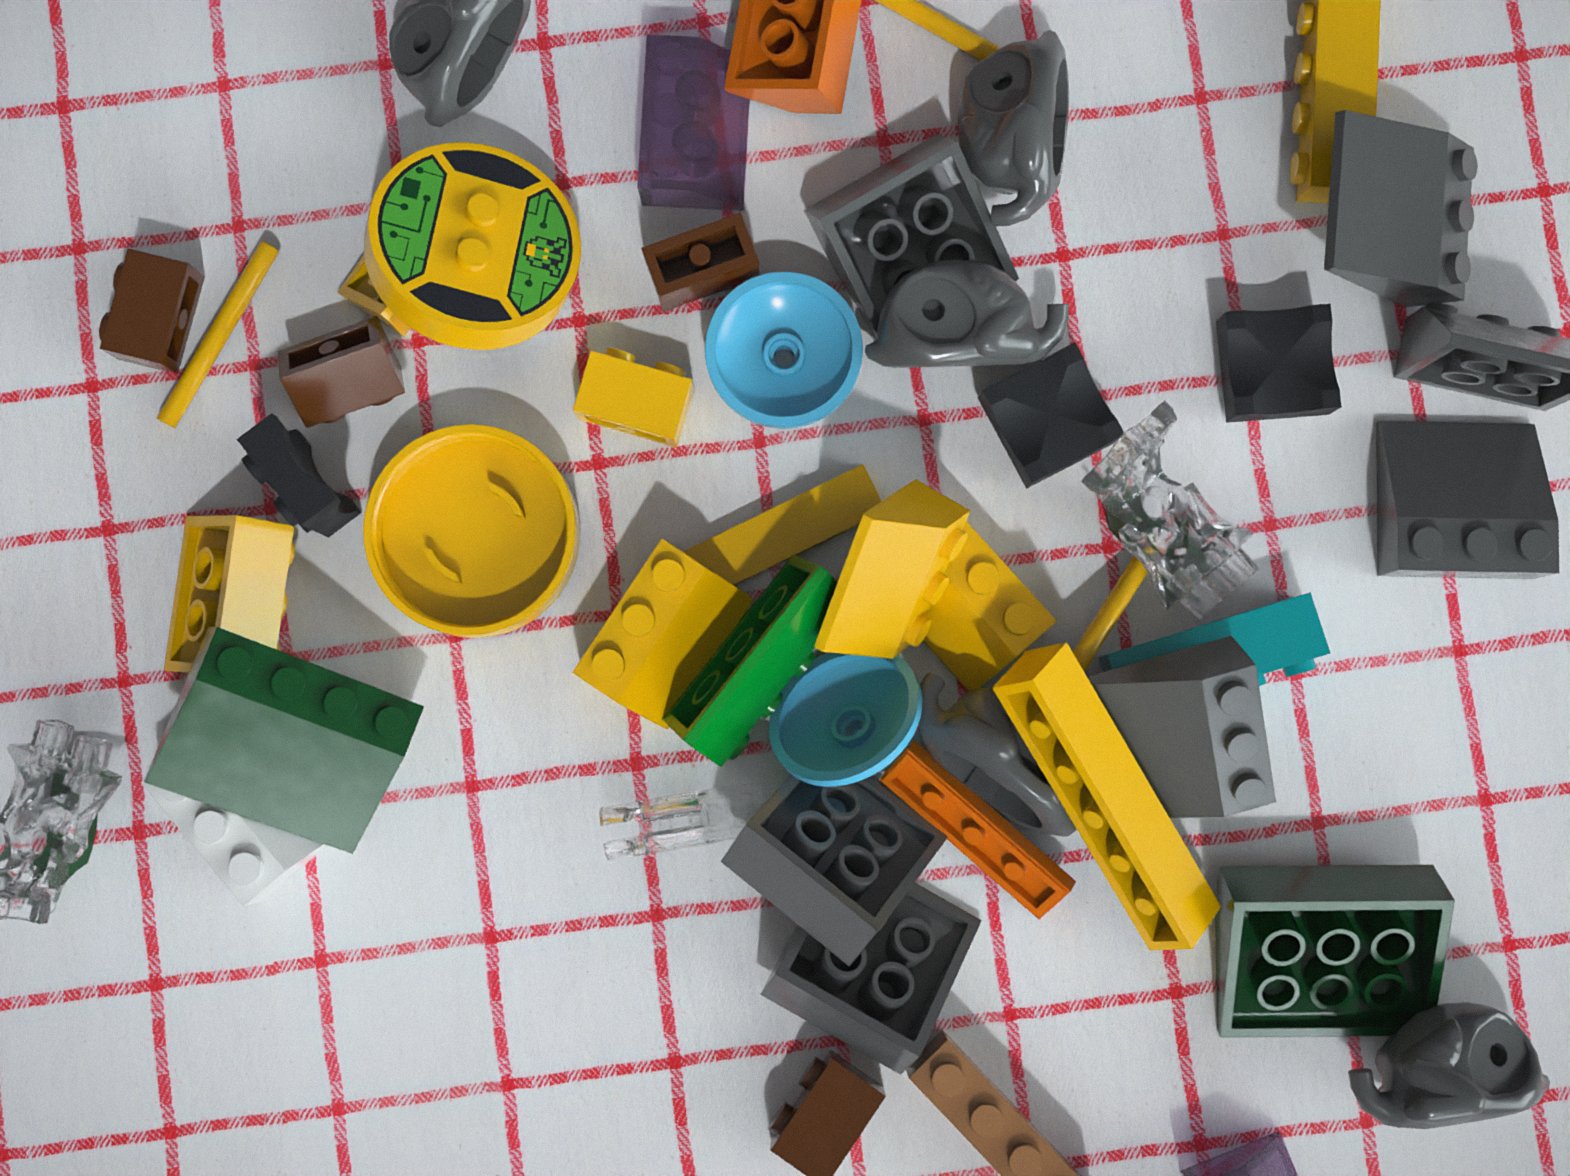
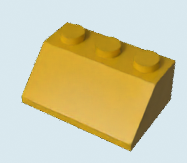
M915 479L862 515L814 647L822 652L894 659L910 645L917 647L931 627L932 620L927 617L931 605L938 602L948 586L949 577L945 575L949 562L958 556L967 540L968 534L963 531V527L970 510Z
M239 515L186 516L164 671L189 673L208 627H219L280 651L278 644L280 623L288 604L285 592L288 567L291 565L295 554V545L292 540L294 527L292 525Z
M966 521L963 531L968 534L967 540L958 556L949 562L945 575L949 577V583L938 602L931 605L927 617L932 620V624L923 642L965 689L969 691L979 689L1018 657L1057 621Z
M662 538L572 673L618 704L668 730L669 726L662 719L743 618L755 599Z

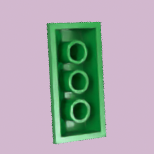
M792 555L662 720L683 741L718 766L722 767L727 759L734 760L746 748L750 740L748 733L760 717L763 719L767 718L779 706L783 698L781 691L793 676L798 677L802 675L812 664L816 655L813 651L816 648L814 645L838 583L834 577L821 565Z

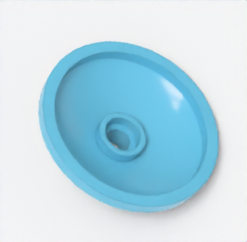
M797 272L766 273L751 278L737 286L722 300L714 312L708 326L705 341V359L708 373L715 390L722 400L741 417L755 424L777 429L807 426L835 411L851 393L860 373L863 356L861 330L854 312L836 290L825 282ZM781 350H787L792 353L794 360L787 366H781L775 362L774 356Z
M825 653L814 659L802 675L798 677L793 676L781 691L783 698L770 716V744L776 758L786 771L805 783L832 787L866 779L890 764L912 739L922 713L923 699L919 681L908 663L899 655L894 659Z

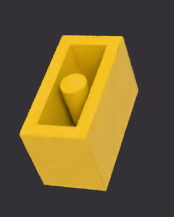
M607 348L605 354L591 350L573 407V412L577 418L588 423L677 448L695 390L692 379L685 377L686 371L675 365L657 362L655 368L635 363L636 356L615 348Z

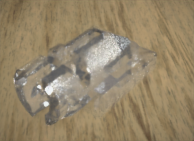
M761 781L600 807V826L628 821H637L640 826L638 835L608 840L607 843L603 844L607 861L736 839L746 823L764 805Z

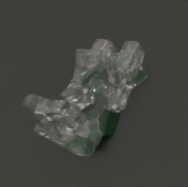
M1163 401L1140 423L1124 432L1101 462L1081 482L1102 501L1109 520V530L1122 542L1124 549L1132 553L1143 564L1161 605L1168 610L1176 602L1180 601L1191 613L1201 620L1227 597L1208 577L1214 572L1232 592H1235L1259 568L1241 548L1253 535L1251 530L1235 526L1221 518L1206 502L1194 483L1183 487L1181 483L1169 479L1161 469L1160 448L1165 443L1163 438L1177 421L1173 408L1166 401ZM1151 496L1159 501L1162 508V515L1155 518L1147 514L1143 506L1145 497ZM1195 522L1200 527V529H1196Z
M37 720L31 743L9 744L7 747L14 762L16 777L10 796L0 813V823L4 825L3 834L5 838V847L0 854V920L19 919L37 924L48 923L50 914L56 910L63 886L78 869L88 863L96 835L98 812L122 783L121 775L107 769L113 743L90 735L76 736L72 751L69 752L68 749L75 726L62 720ZM39 831H43L47 835V844L44 850L38 854L33 850L32 841Z

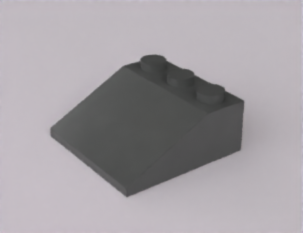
M1347 110L1335 112L1324 270L1405 308L1423 306L1430 303L1464 301L1465 283L1468 281L1471 272L1470 260L1467 255L1468 232L1474 224L1471 188L1472 180L1475 178L1478 168L1474 148L1449 132Z
M938 134L804 210L827 258L876 340L878 323L886 297L904 275L920 266L952 259L987 262L1006 272L1014 281L1019 279L999 232L992 225L990 212L958 142Z
M1442 303L1427 304L1405 319L1394 378L1541 411H1547L1570 400V339L1560 337V331L1555 328L1546 326H1531L1527 329L1510 326L1509 320L1501 316L1485 314L1474 318L1457 314L1458 309L1456 307Z
M1379 421L1376 423L1378 576L1536 579L1559 573V521L1535 424Z
M1232 635L1087 677L1169 818L1227 817L1276 802L1256 664Z
M790 775L746 823L720 862L850 966L879 931L947 840L948 836L925 820L872 776L847 785L824 787L805 783Z
M914 882L879 931L850 966L797 924L760 995L901 1075L921 1056L982 920Z

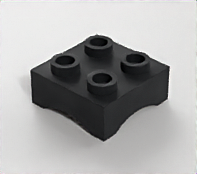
M1318 304L1271 311H1228L1216 321L1226 423L1329 415L1342 407L1340 388L1335 375L1332 354L1331 304Z
M1075 342L1033 366L983 389L978 397L1026 489L1118 442L1125 435L1117 418L1099 393Z
M274 414L268 415L237 439L247 455L241 458L244 466L260 484L267 482L277 492L279 497L273 503L281 515L293 527L299 524L307 533L313 530L329 538L362 513L351 498L334 491L322 479L312 458L311 445L303 434L297 429L288 431Z

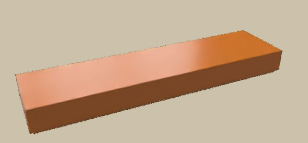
M915 740L879 778L884 785L920 816L948 836L947 840L1037 919L1040 920L1069 894L1076 881L983 799L945 771L931 757L930 753Z

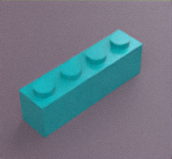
M1311 592L1098 658L1102 671L1106 672L1232 635L1256 664L1258 683L1261 686L1266 684L1264 674L1283 668L1285 677L1316 669L1314 658L1330 654V650Z

